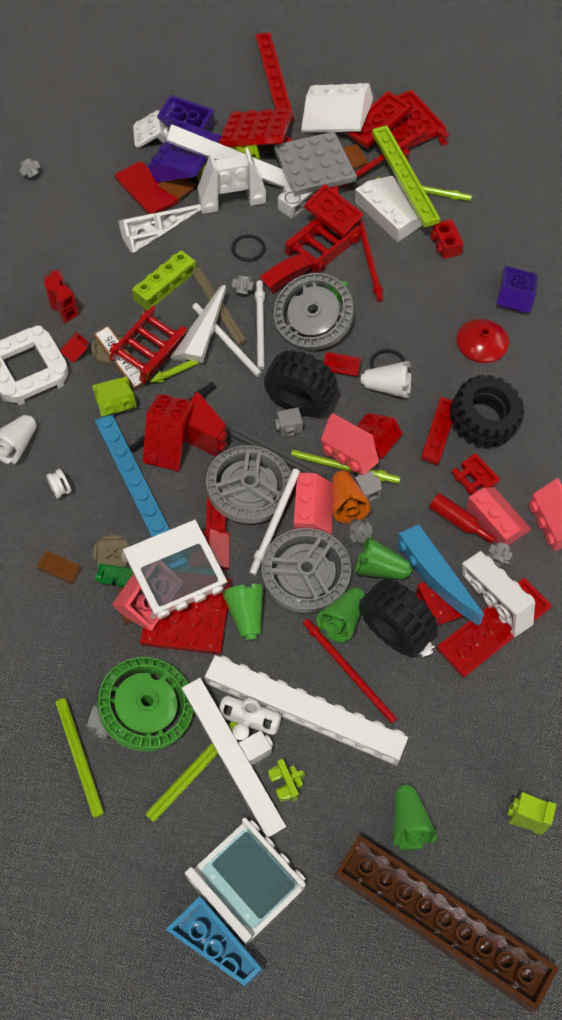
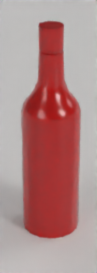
M438 493L432 500L429 509L463 532L477 534L491 544L495 541L496 537L483 529L474 515L441 493Z

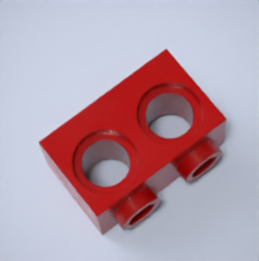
M453 220L441 221L439 224L433 225L430 236L432 241L435 242L436 250L440 253L442 259L460 256L464 243Z

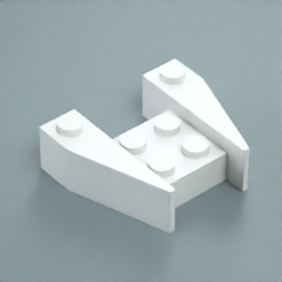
M245 148L244 156L214 160L213 155H209L198 185V200L201 205L202 214L218 211V194L246 190L250 206L266 203V189L248 148Z

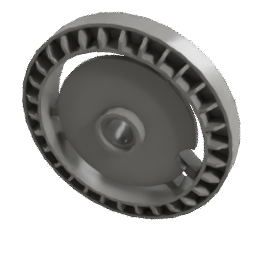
M322 273L302 275L288 283L278 295L274 307V320L281 336L292 346L303 350H320L334 345L347 333L354 316V304L347 287L337 278ZM326 288L332 289L343 300V313L340 312L336 296ZM301 290H303V294H302V295L296 296V294H297L298 292H300ZM288 306V319L290 324L286 326L285 312ZM329 331L328 333H326V334H324V335H322V336H318V337H310V338H308V337H302V336H300L301 334L307 335V336H317V335H321V334H323V333Z
M250 445L233 447L218 455L208 468L206 475L207 496L214 508L231 520L247 524L265 522L272 519L291 472L279 456L267 449ZM260 463H263L267 465L268 468L264 469L259 465ZM228 465H230V466L224 471V473H223V475H222V478H221V482H220V483H216L217 477H218V475L220 474V472H221L225 467H227ZM272 470L277 474L281 482V492L277 490V479Z
M299 528L283 533L268 546L262 560V580L266 591L277 604L294 612H320L347 591L351 579V562L346 549L335 537L318 529ZM298 543H314V544H299V545H295V546L289 548L288 550H286V551L282 554V556H281L280 558H277V556L281 553V551H283L284 549H286L287 547H289V546H291V545H293V544H298ZM329 551L336 558L341 572L337 584L331 591L328 589L335 580L336 567L334 561L330 562L326 558ZM273 564H277V568H272ZM308 568L311 571L304 572L302 569ZM273 575H277L278 580H279L281 586H282L287 592H285V591L277 584V582L275 581Z

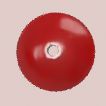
M474 319L461 326L457 333L456 343L459 351L469 360L477 363H492L498 361L506 354L509 347V338L506 331L499 324L487 319Z

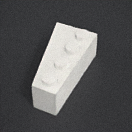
M480 551L462 563L463 577L478 594L483 593L486 604L490 608L494 606L500 615L499 619L503 624L507 622L512 628L510 632L514 637L533 625L534 598L530 594H526L516 581H512L502 568L499 569L489 556H485Z

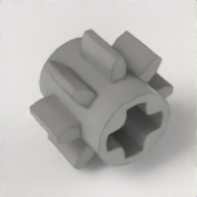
M28 158L20 163L22 167L19 171L22 176L27 175L28 178H31L39 173L37 169L40 165L37 160L32 161L31 158Z
M238 275V279H233L232 287L236 288L235 292L248 294L249 290L253 291L254 282H250L251 277Z
M358 520L350 526L349 537L353 543L358 541L360 544H364L367 537L372 538L373 528L368 521L363 523L362 520Z
M498 542L496 546L491 544L487 556L493 560L496 566L502 567L503 564L508 565L513 553L509 552L510 547L508 545Z

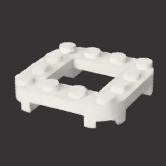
M41 326L28 328L0 340V396L4 402L8 401L22 405L25 404L24 399L55 385L58 389L64 385L63 382L69 374L66 361L50 334ZM34 347L39 352L47 368L15 382L3 360Z

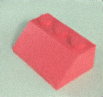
M332 413L321 437L323 452L325 455L336 459L340 464L348 466L352 471L358 472L361 475L366 474L379 462L373 435Z
M300 472L296 485L293 530L312 528L332 535V482L316 473Z
M559 478L535 492L529 502L530 510L535 514L537 524L543 530L545 540L553 551L562 549V484Z
M482 488L468 498L466 510L477 518L479 525L496 537L494 541L496 544L501 542L510 545L531 531L529 525L496 488Z
M161 560L141 568L143 576L159 606L170 603L184 583ZM133 573L112 606L125 618L152 631L159 618L157 617L152 620V610Z

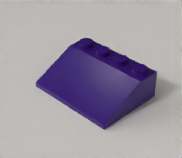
M177 126L216 143H219V139L222 137L219 134L191 126ZM165 141L147 166L155 181L161 182L196 177L208 158Z

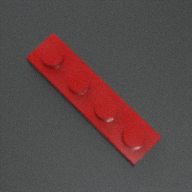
M442 396L438 400L420 459L434 465H438L452 423L449 415L452 401Z

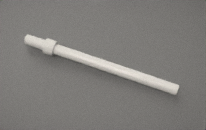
M259 280L256 282L255 301L257 302V368L264 370L263 301H265V292L263 291V281Z
M198 303L192 306L198 315L203 311ZM216 324L214 332L256 377H259L262 372Z
M294 468L260 548L254 554V562L249 571L251 575H257L265 551L271 542L300 471Z

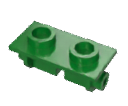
M99 563L95 581H98L99 584L112 585L115 582L118 586H125L133 575V571L131 568Z

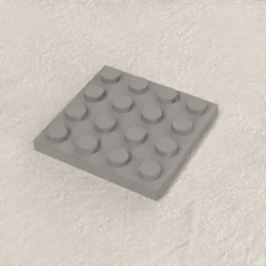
M335 132L274 145L273 150L294 196L318 191L324 184L334 187L356 182L357 176Z

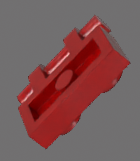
M476 453L461 463V467L464 470L460 472L455 467L451 471L455 476L454 479L466 488V492L469 495L476 493L480 487L492 488L500 482V478ZM470 476L475 482L471 483L466 477Z

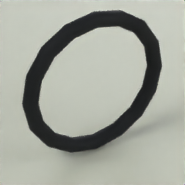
M253 234L240 235L233 241L231 246L232 253L236 258L249 262L261 258L266 248L264 241ZM243 238H254L261 243L262 251L256 257L244 258L236 253L235 244Z
M382 349L371 357L370 366L371 369L375 368L374 360L381 353L390 352L396 354L402 362L406 361V359L396 350Z

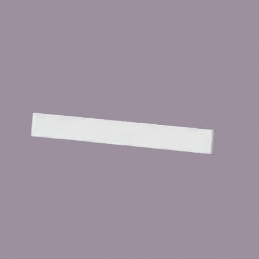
M172 124L166 142L205 158H209V155L212 154L214 160L245 155ZM253 158L263 181L283 189L289 185L281 168Z
M201 678L182 687L184 695L265 837L269 838L286 828Z

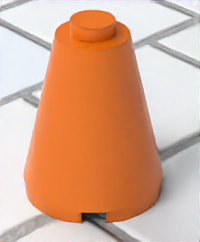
M338 471L332 477V512L338 522L345 524L351 523V520L354 519L358 521L365 518L370 512V502L348 471Z

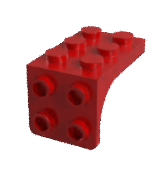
M166 394L156 396L146 412L143 463L179 471L181 468L185 425L193 408V402L182 398L170 397Z

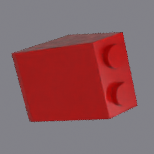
M196 392L190 400L193 402V408L187 418L183 441L217 457L226 450L228 445L226 442V424L201 394Z

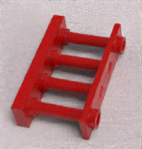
M315 218L285 242V254L291 257L294 253H304L313 262L312 273L321 272L353 243L355 244L359 241L361 227L357 226L339 240L325 230L328 227L327 225ZM321 234L332 242L334 246L327 249L315 240L314 237ZM310 244L323 254L317 259L302 247Z
M154 306L149 310H145L140 320L118 343H114L109 350L111 352L110 361L120 356L139 369V381L144 384L173 353L187 332V329L182 325L178 330H172L153 317L156 308ZM149 322L170 336V339L162 341L144 327ZM140 333L159 346L160 350L152 352L134 339L135 336ZM129 344L150 358L149 362L143 364L123 349Z

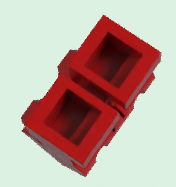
M51 270L50 276L45 275L44 278L47 297L51 309L59 311L61 320L66 324L79 315L74 292L64 284L61 271Z

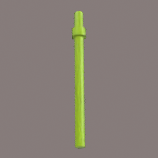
M422 186L428 194L449 197L451 200L456 201L460 199L471 202L472 195L459 193L460 191L458 190L449 191Z
M292 450L291 455L302 460L360 474L336 460L297 450ZM372 469L368 471H372L381 482L400 483L401 477L387 474V471Z

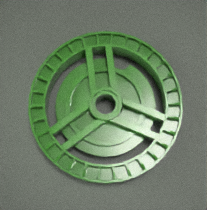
M137 657L121 662L106 675L99 689L97 711L101 724L106 732L124 747L143 752L164 749L172 745L183 735L192 719L194 710L182 691V687L186 686L188 682L175 667L159 659ZM137 672H146V673L134 674V675H132V676L126 678V679L120 684L119 687H115V686H114L120 679H122L123 677H125V676H127V675H129V674H133V673H137ZM150 673L160 676L161 678L159 680H154L150 676ZM175 690L180 702L179 720L173 728L163 733L162 730L172 722L176 715L177 697L174 692ZM110 693L115 694L114 699L110 698ZM141 701H147L150 706H144ZM111 706L115 707L118 718L126 727L135 732L143 733L144 736L132 733L124 728L115 718ZM151 733H157V735L151 736Z

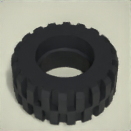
M291 350L276 355L264 377V386L269 397L274 399L278 405L283 406L284 409L299 408L302 416L309 415V417L324 413L328 409L337 390V378L334 372H331V368L323 364L324 362L320 359L314 358L315 356L311 354L307 355L305 352Z
M478 375L477 377L469 378L468 381L461 385L452 400L449 415L453 421L454 429H457V433L461 437L464 436L467 442L475 443L474 445L479 447L481 445H484L485 448H491L492 445L497 447L502 443H506L518 429L524 418V406H522V398L518 397V391L514 390L509 382L505 383L504 379L500 377L497 379L492 375L487 377L485 375ZM481 402L490 405L498 413L500 420H489L481 416L473 403Z
M392 579L380 580L360 600V614L371 631L379 639L383 640L387 646L392 647L393 650L400 652L402 655H418L437 634L438 623H436V618L432 615L430 608L425 605L426 603L422 599L417 597V594L410 591L405 585H401L400 582L392 581Z

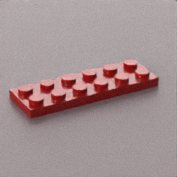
M524 577L518 584L526 594H530L535 600V622L549 611L552 605ZM487 606L482 610L484 615L481 624L476 625L469 620L436 647L438 652L463 679L515 638L510 632L512 628L507 622L505 624L499 619L500 615L494 606L492 608Z

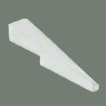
M198 204L118 220L121 236L131 253L136 252L155 238L160 237L177 226L180 222L188 219L194 213L200 211L201 205Z
M226 285L219 287L175 348L170 359L183 362L192 360L203 363L211 334L213 335L226 292Z

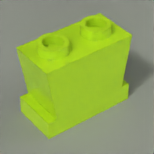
M127 376L92 385L101 417L137 407Z
M522 792L518 798L514 797L513 802L509 804L507 815L510 818L508 823L543 835L552 825L557 804L543 801Z

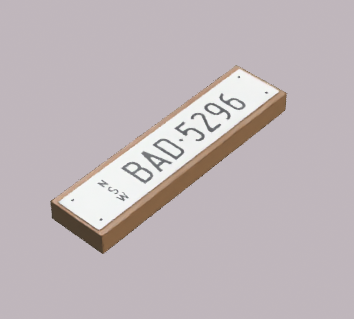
M110 326L94 334V338L110 358L111 352L109 350L114 343L120 341ZM126 348L123 349L125 352L130 354ZM117 356L112 361L123 377H128L133 390L144 385V383L139 381V369L120 356Z

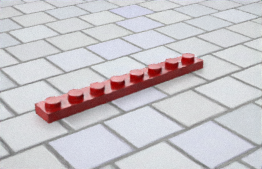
M271 33L256 34V43L274 109H291ZM292 112V118H291V121H290V122H294L293 112Z

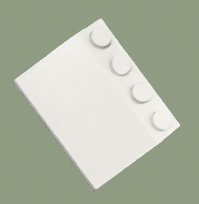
M369 83L310 86L306 95L301 128L302 133L361 131L373 101Z
M393 175L367 181L355 189V203L397 242L423 225L401 185Z

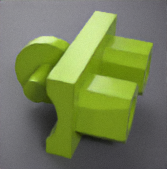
M283 759L277 761V766L268 770V776L271 783L283 780L285 786L275 790L279 801L291 799L294 802L298 800L297 796L299 795L294 782H296L298 788L304 786L301 779L306 774L304 770L297 771L294 765L289 768L292 773L290 775Z

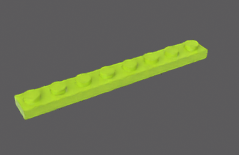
M388 126L372 129V135L424 228L439 224L440 217Z

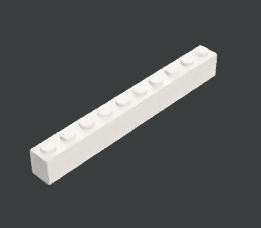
M215 655L205 675V684L244 701L247 699L256 700L261 707L278 712L281 717L396 766L408 740V737L400 730H390L381 722L369 721L360 713H350L341 705H331L322 697L310 696L303 689H294L289 687L284 681L272 680L267 674L251 671L244 664L237 665L232 663L225 656L218 657Z

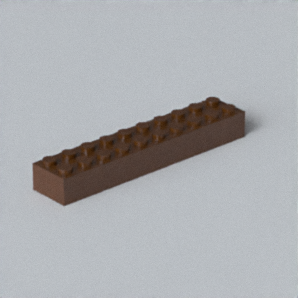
M361 835L357 837L337 869L334 879L532 1013L538 1010L559 967Z

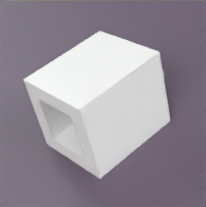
M260 730L239 742V746L252 766L272 754L271 747L273 743L269 736H264Z

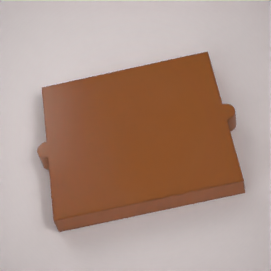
M358 144L348 147L344 146L343 150L353 169L358 170V168L369 163Z
M188 178L162 181L158 185L167 191L168 194L175 196L179 200L197 188V184Z

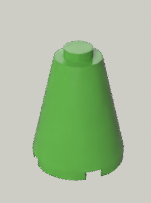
M367 537L362 546L364 549L362 553H359L357 559L356 574L404 580L405 577L408 578L410 576L412 567L408 560L375 539Z
M245 584L228 588L223 592V597L241 638H245V641L256 640L257 636L261 634L262 584H251L252 588L245 587Z
M350 588L319 612L316 616V623L321 630L323 628L327 632V637L337 642H346L347 639H351L360 617L359 604L360 600L365 596L364 592L359 588Z
M402 785L395 791L392 840L393 845H399L401 850L423 848V843L429 841V845L437 840L436 830L418 792L410 785Z

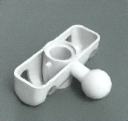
M225 696L220 703L219 711L223 718L239 723L234 726L232 731L233 736L237 740L246 739L249 735V728L261 730L268 734H276L279 729L281 715L278 712L261 707L256 700L247 699L244 701ZM225 705L233 707L230 716L224 714ZM264 718L272 720L270 729L263 727Z

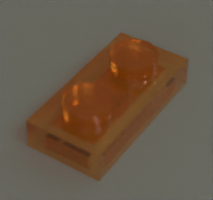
M48 550L45 551L36 565L38 570L71 585L82 569L81 565Z

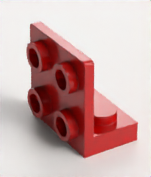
M367 413L357 424V427L373 435L379 459L384 458L402 435V431L393 417Z
M425 582L417 584L415 594L430 608L438 626L465 617L446 603L434 590L428 588Z

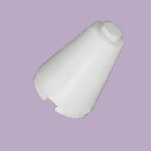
M404 361L365 370V373L361 375V384H364L367 389L408 398L409 395L407 393H410L411 373L407 372V368H411L410 362Z
M23 415L0 428V461L6 464L10 462L15 464L20 459L37 426L34 418Z

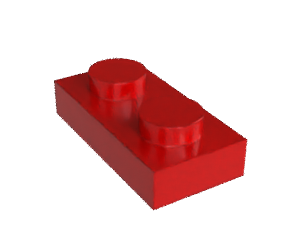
M325 352L324 364L331 368V372L358 376L361 357Z
M207 496L206 529L225 532L226 517L214 508Z

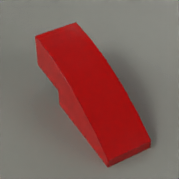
M301 253L275 265L261 275L260 278L263 284L274 294L285 284L287 285L312 267L313 262L304 253Z

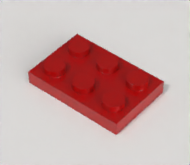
M326 184L304 205L308 212L342 238L346 236L364 215L363 212Z

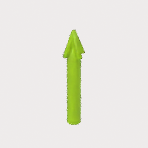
M189 360L161 373L159 371L150 380V383L165 382L164 379L198 365L199 362Z

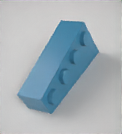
M200 896L165 929L243 986L248 987L264 970L210 905Z

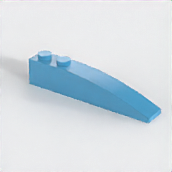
M418 524L400 532L397 547L401 553L405 554L410 562V566L415 568L429 587L446 603L476 625L481 624L484 613L421 526Z

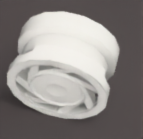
M60 468L55 470L53 474H46L47 481L57 499L62 497V494L71 493L70 486Z

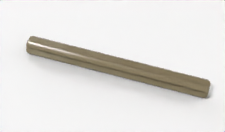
M200 267L194 268L192 270L193 276L210 301L216 291ZM222 302L219 316L236 343L241 346L246 343V338Z

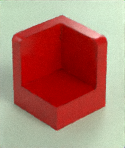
M76 331L63 344L60 352L71 362H75L88 348L90 342Z

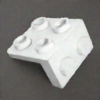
M159 110L149 114L133 125L134 142L137 148L156 138L163 144L166 141L170 127L157 118Z

